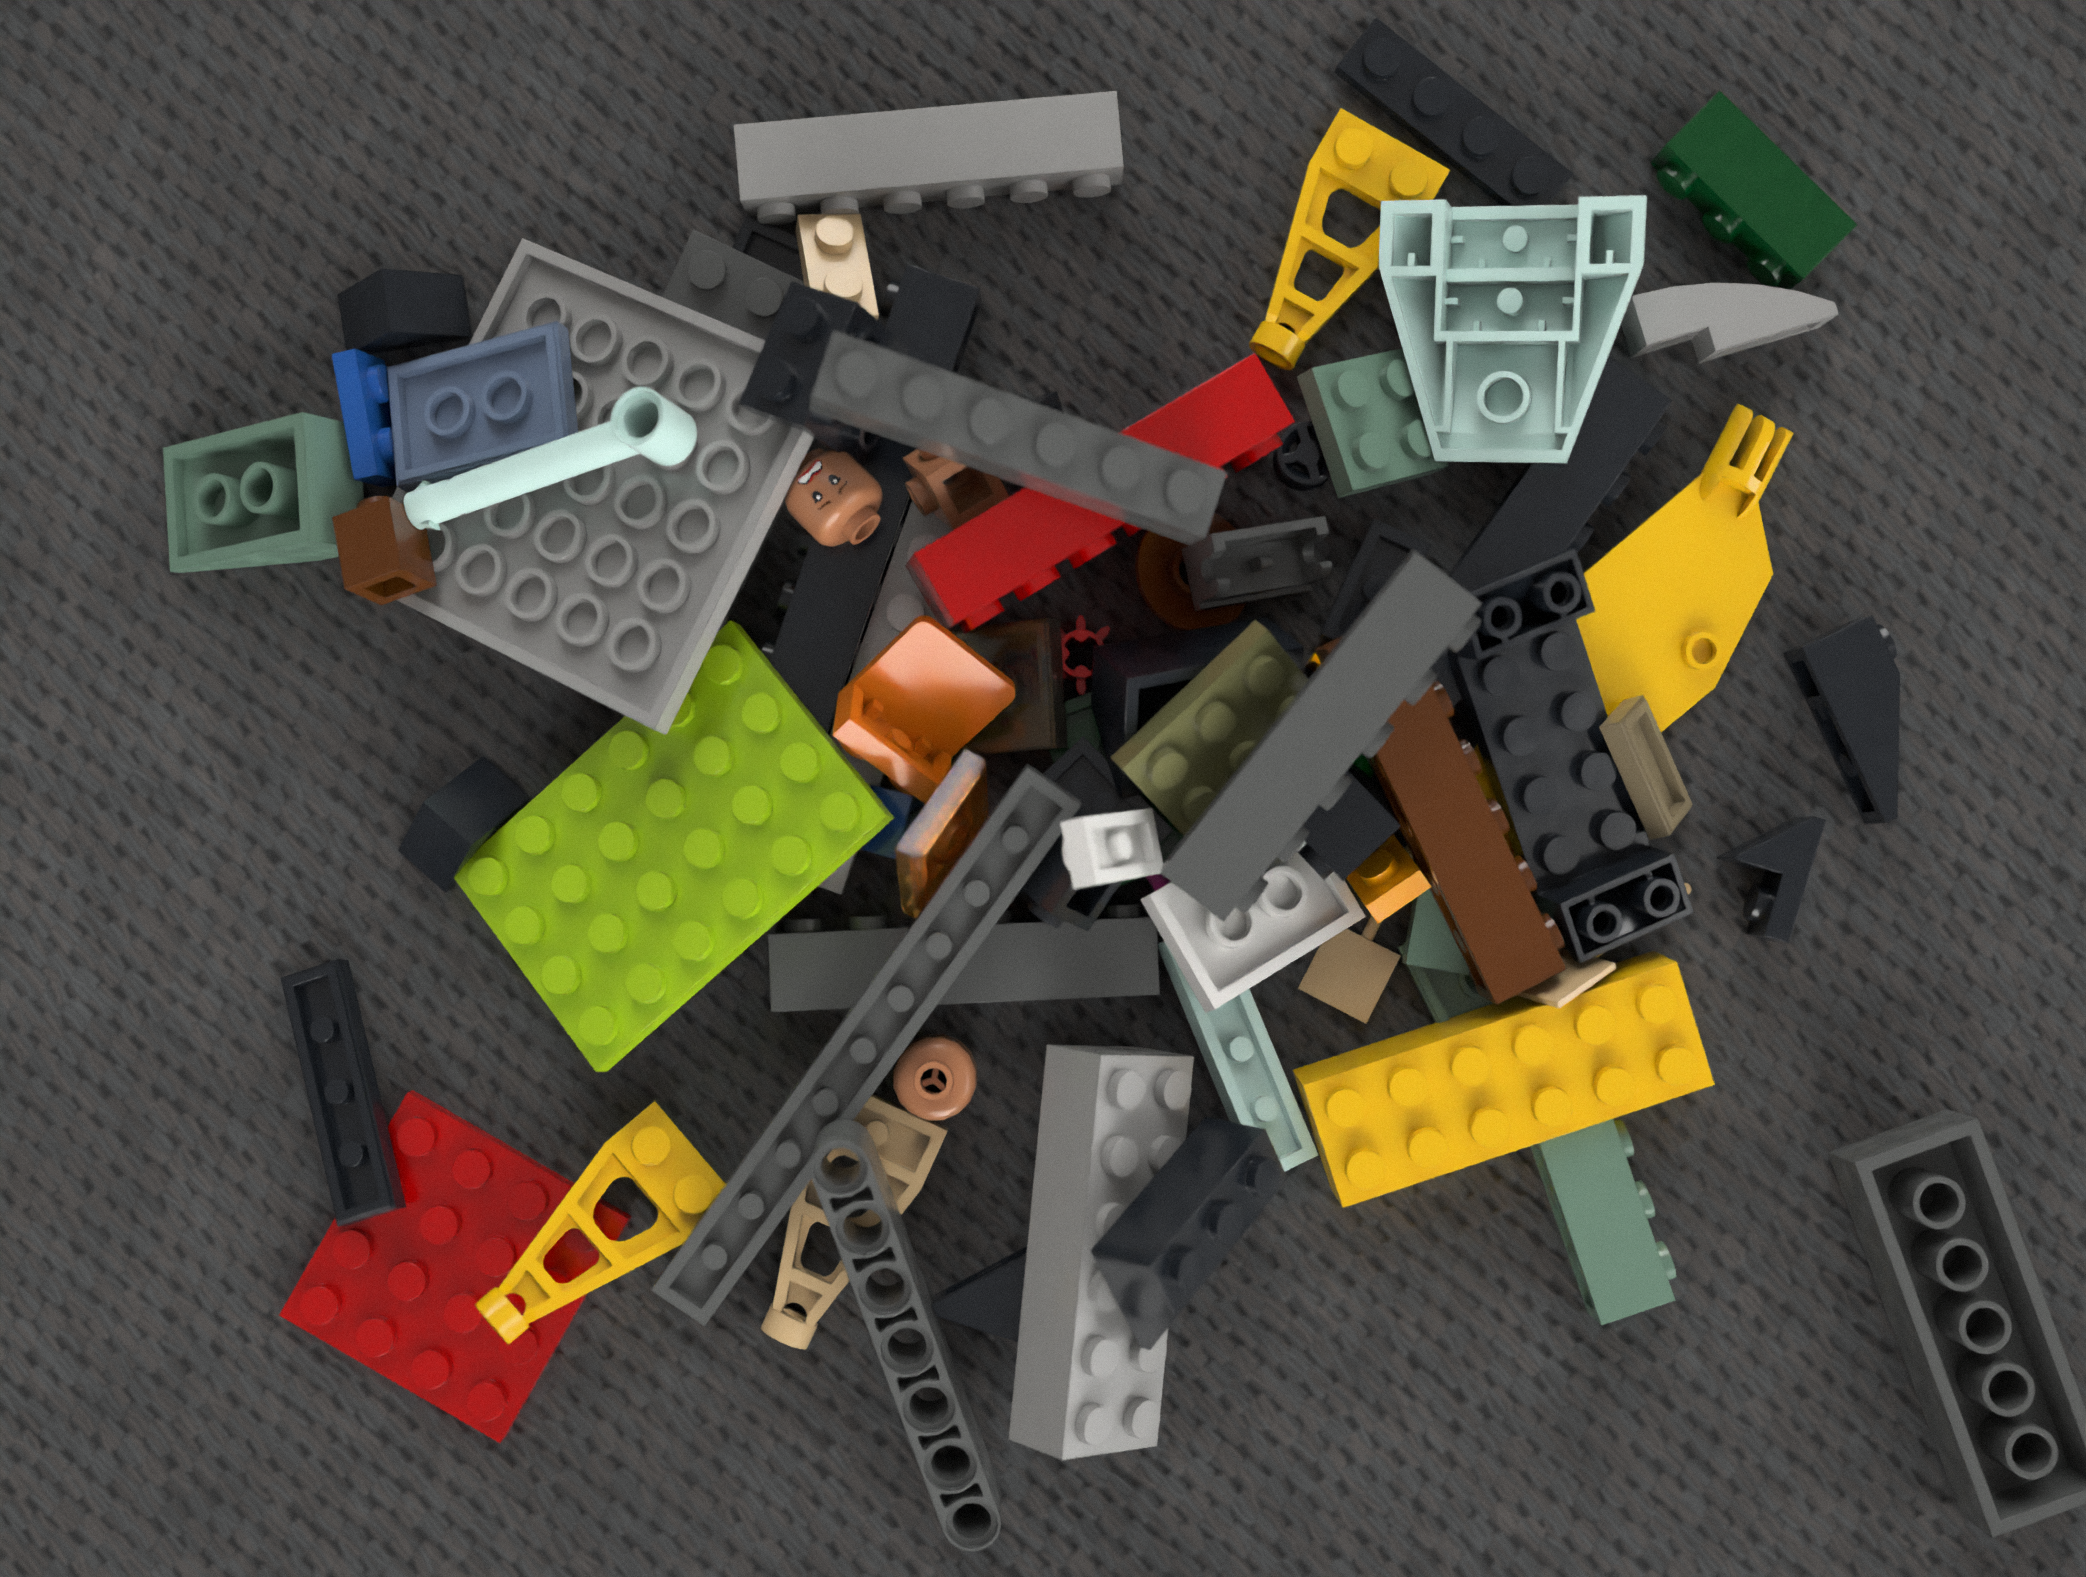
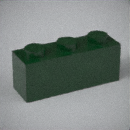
M1720 90L1650 162L1658 170L1657 179L1661 186L1677 199L1683 200L1687 198L1704 215L1702 223L1706 230L1722 243L1729 244L1732 242L1748 257L1747 266L1749 271L1765 286H1777L1778 288L1790 290L1801 282L1858 225Z

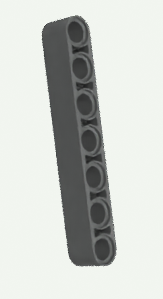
M848 1119L835 1120L824 1126L817 1136L810 1165L813 1184L942 1530L948 1541L958 1549L969 1552L982 1550L995 1541L1001 1528V1492L998 1479L939 1318L932 1307L931 1296L873 1138L867 1128L856 1121ZM835 1148H846L854 1152L860 1161L852 1167L840 1168L829 1162L826 1153ZM865 1208L878 1214L881 1221L871 1227H862L853 1223L848 1215L856 1209ZM887 1268L899 1273L903 1279L895 1285L886 1286L874 1281L871 1274L878 1269ZM911 1328L920 1332L924 1337L916 1343L907 1344L897 1340L893 1333L899 1329ZM924 1387H933L939 1389L945 1395L938 1400L927 1401L919 1398L915 1392ZM953 1445L960 1447L965 1453L958 1457L949 1458L942 1456L937 1450L943 1446ZM976 1503L986 1509L980 1513L968 1514L958 1508L964 1504Z

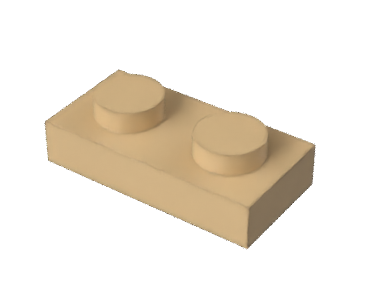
M861 214L798 215L795 232L804 285L856 301L878 320L879 313Z

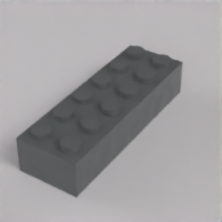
M1946 1109L1827 1152L1960 1514L1993 1538L2086 1504V1409L1978 1118Z

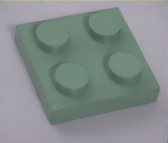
M1402 348L1313 367L1297 376L1338 498L1423 477L1448 467L1447 462H1436Z

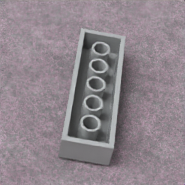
M1047 1045L1009 1440L1061 1460L1157 1446L1168 1329L1151 1350L1139 1346L1091 1253V1249L1186 1140L1194 1056L1131 1046Z

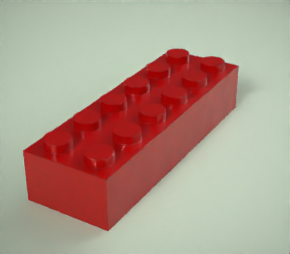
M1253 353L1119 433L1225 471L1223 466L1230 463L1235 473L1282 446L1283 442L1277 433L1295 421L1256 353ZM1026 487L915 552L905 567L937 621L946 629H950L958 624L963 633L966 634L1005 610L999 601L1000 598L1013 591L1020 602L1060 578L1061 575L1055 567L1059 563L1068 559L1073 569H1076L1117 544L1112 535L1113 531L1123 527L1129 537L1142 528Z

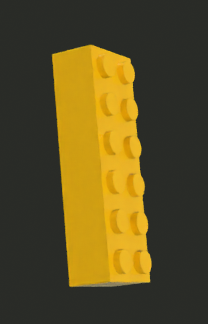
M1651 951L1615 963L1616 969L1561 1008L1515 996L1497 1005L1493 1003L1451 1017L1447 1021L1433 1023L1292 1070L1331 1190L1343 1208L1715 1085L1678 963L1658 952Z

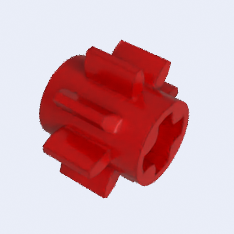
M1079 615L1077 618L1076 630L1068 634L1058 627L1061 683L1066 679L1076 682L1078 696L1085 694L1086 682L1092 680V669L1089 671L1083 665L1076 667L1074 670L1068 668L1066 664L1069 661L1070 653L1066 647L1072 642L1079 648L1084 647L1088 642L1093 646L1104 645L1103 642L1107 639L1111 629L1107 625L1096 634L1085 630L1086 621L1083 615Z

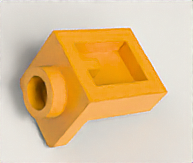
M1394 834L1346 878L1378 924L1432 887Z

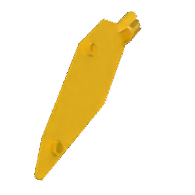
M1737 404L1728 418L1700 475L1584 572L1596 611L1576 620L1608 717L1623 700L1643 695L1662 732L1716 687L1773 575L1758 502L1794 434L1792 431L1784 427H1779L1775 430V423L1762 415L1753 418V411ZM1476 744L1474 751L1481 764L1482 773L1475 777L1485 798L1493 797L1496 800L1478 744ZM1506 833L1503 836L1514 856L1515 853L1509 835Z

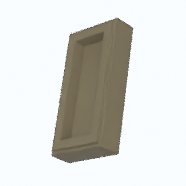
M1640 695L1625 699L1599 728L1649 840L1670 836L1693 804L1646 698Z

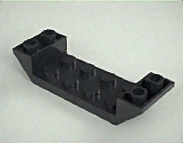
M1576 549L1565 550L1468 590L1482 603L1474 612V615L1481 619V623L1457 652L1448 647L1447 656L1497 803L1500 805L1510 828L1508 835L1515 856L1520 855L1532 871L1537 883V890L1531 892V895L1543 914H1549L1556 923L1569 954L1574 961L1582 963L1694 913L1675 854L1650 846L1644 826L1599 728L1608 716L1576 620L1596 610Z

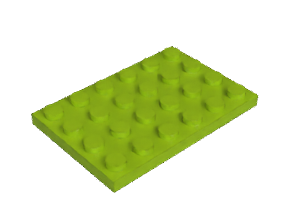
M730 620L717 632L667 735L625 715L489 838L454 879L595 1072H607L894 819V816L741 625Z

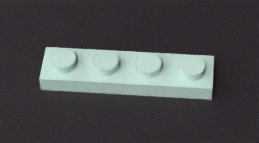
M1164 941L1158 943L1159 952L1229 1121L1264 1128L1284 1171L1318 1156L1250 989L1217 1009L1205 1013Z

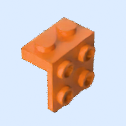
M921 615L916 617L838 693L832 735L838 739L840 745L848 754L857 759H865L887 775L892 785L898 791L911 796L914 795L920 801L927 804L951 770L952 757L1014 700L1015 683L934 618Z

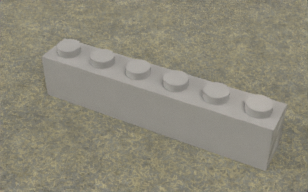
M1117 91L734 125L740 202L746 214L751 217H758V222L761 224L782 225L791 223L796 220V213L821 211V214H859L860 207L883 205L884 211L887 213L907 214L920 210L922 202L947 200V205L952 208H972L984 204L985 196L1010 194V200L1013 202L1031 203L1046 199L1048 191L1073 189V194L1078 197H1097L1109 193L1111 185L1122 184L1124 165Z

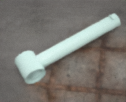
M647 387L633 388L618 399L612 410L611 421L467 471L451 479L442 480L434 484L423 480L414 491L408 492L404 496V509L409 521L417 529L430 528L440 530L439 523L459 517L464 513L474 512L637 454H642L659 465L672 466L683 461L693 450L697 439L696 424L687 412L654 390ZM657 423L655 429L651 432L653 426Z

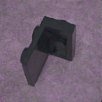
M791 281L738 404L753 414L805 431L829 450L845 451L862 465L869 451L878 443L881 435L809 410L811 395L833 331L835 330L909 357V350L858 302Z

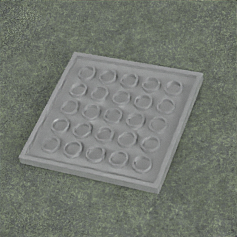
M522 238L469 345L558 321L568 329L578 432L611 421L612 410L624 393L633 388L647 387L687 412L693 418L697 428L695 446L688 457L672 466L659 465L642 454H637L474 512L464 513L459 517L439 523L440 530L426 528L437 586L406 596L397 601L667 735L814 438L800 429L753 414L738 404L765 340ZM657 423L653 426L651 432L655 429ZM397 487L392 498L404 504V496L408 492Z

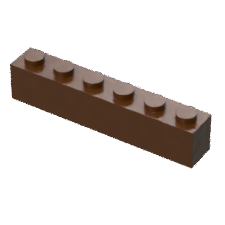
M1343 636L1315 649L1320 663L1324 661ZM1434 680L1425 694L1413 706L1405 700L1402 701L1387 720L1395 727L1393 732L1376 754L1370 759L1368 757L1366 759L1395 820L1401 825L1400 830L1418 868L1432 886L1429 890L1470 970L1469 975L1479 995L1497 1005L1566 970L1558 950L1565 947V944L1551 916L1547 913L1541 915L1531 895V892L1537 890V883L1533 873L1520 855L1513 857L1503 836L1510 831L1506 816L1493 797L1485 798L1475 777L1482 773L1479 759L1466 739L1458 741L1448 720V717L1454 715L1452 702L1442 684L1438 680Z

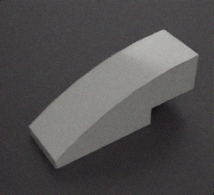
M1705 283L1673 286L1631 296L1621 326L1631 358L1692 340L1697 360L1700 364L1817 329L1839 313L1835 302L1800 291L1759 284Z

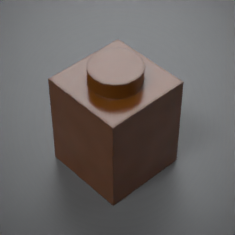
M374 496L358 502L355 509L332 517L345 590L379 605H384L437 586L427 529H417L413 526L406 515L404 504L389 496Z

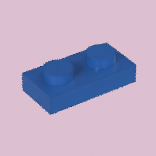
M355 348L331 354L354 480L378 487L396 485L388 377L385 361Z

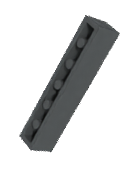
M835 330L831 336L810 400V411L1188 545H1192L1206 537L1227 472Z
M1412 549L1166 857L1160 873L1223 922L1235 908L1239 909L1242 913H1246L1267 887L1268 882L1261 876L1274 859L1279 857L1286 863L1306 840L1310 831L1303 824L1318 805L1328 811L1346 791L1352 779L1345 772L1359 754L1362 753L1370 759L1389 738L1395 727L1387 720L1403 700L1413 706L1429 689L1438 675L1430 667L1444 649L1448 646L1451 650L1457 652L1472 636L1481 623V619L1475 616L1474 612L1482 603L1416 550Z
M1141 904L1106 905L1103 909L1104 918H1097L1089 931L1065 920L1059 928L1051 926L1042 919L1038 921L1014 922V909L1005 910L937 1005L1160 995L1157 928L1150 916H1142ZM912 914V923L918 914ZM886 915L848 917V929L823 930L822 918L784 920V932L768 934L771 1012L851 1009L910 926L887 927Z

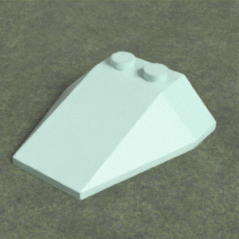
M1647 195L1579 197L1578 205L1451 207L1447 200L1381 201L1379 270L1436 462H1568L1644 265Z

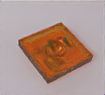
M966 749L895 847L902 912L913 918L918 916L989 817L985 759Z

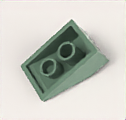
M300 412L163 448L170 572L187 573L321 561L339 557L332 517L355 509L358 502L364 499L363 482L353 478L345 427L342 421Z

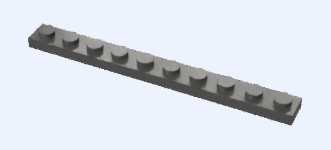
M1029 764L1025 765L696 1223L684 1243L658 1276L651 1291L703 1326L707 1324L811 1180L810 1165L818 1134L824 1126L835 1120L848 1119L853 1121L1060 836L1062 833L1060 822L1071 820L1081 806L1079 799Z

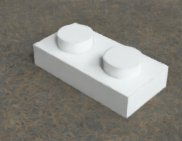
M1152 808L1086 816L1060 822L1064 839L1062 855L1064 863L1070 871L1073 889L1161 874L1163 859Z

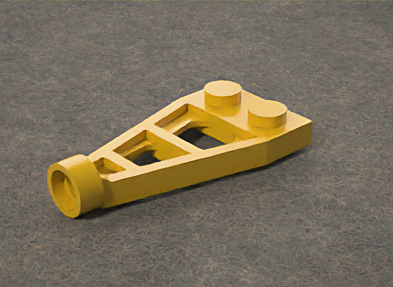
M1340 108L1307 167L1265 320L1261 322L1249 343L1250 349L1256 355L1277 367L1292 370L1305 345L1379 269L1380 226L1361 245L1353 248H1348L1324 234L1322 219L1328 198L1334 191L1344 189L1376 207L1381 212V201L1433 200L1450 169ZM1310 250L1343 267V274L1328 295L1320 301H1315L1294 287V279L1304 255ZM1281 325L1289 326L1293 330V332Z
M654 1101L604 1143L499 1288L494 1287L474 1305L498 1335L509 1345L529 1328V1323L682 1245L725 1183ZM626 1177L632 1179L656 1207L657 1220L650 1229L628 1240L613 1241L608 1239L596 1226L593 1212L596 1203L609 1185L618 1178ZM570 1229H579L599 1252V1260L596 1265L571 1282L557 1283L543 1267L544 1256L565 1232ZM518 1294L524 1299L526 1308L522 1316L505 1297L506 1295Z

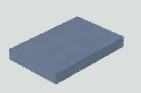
M558 321L387 367L396 486L406 492L414 491L423 480L434 484L442 480L451 479L456 475L578 432L568 329Z

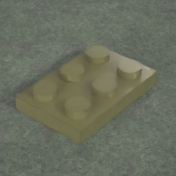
M1255 620L1129 739L1111 759L1184 836L1308 679L1272 634Z

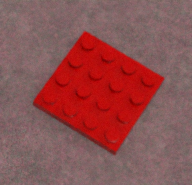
M412 1090L407 1092L388 1125L406 1207L347 1226H337L336 1218H334L279 1316L501 1443L519 1415L587 1294L529 1323V1328L509 1345L492 1328L474 1304L494 1287L499 1288L575 1183ZM601 1198L596 1203L593 1212L596 1226L608 1239L613 1241L619 1240L632 1217ZM570 1229L546 1253L543 1259V1267L555 1282L568 1283L596 1265L599 1260V1252L579 1229ZM518 1294L506 1295L505 1297L522 1316L526 1308L524 1299Z

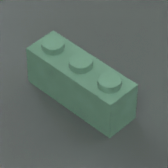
M1610 1119L1530 1146L1587 1313L1600 1325H1604L1675 1301L1669 1280L1676 1278V1269L1664 1242H1655L1648 1222L1649 1218L1655 1217V1208L1642 1180L1634 1181L1627 1160L1628 1157L1634 1156V1147L1621 1119Z

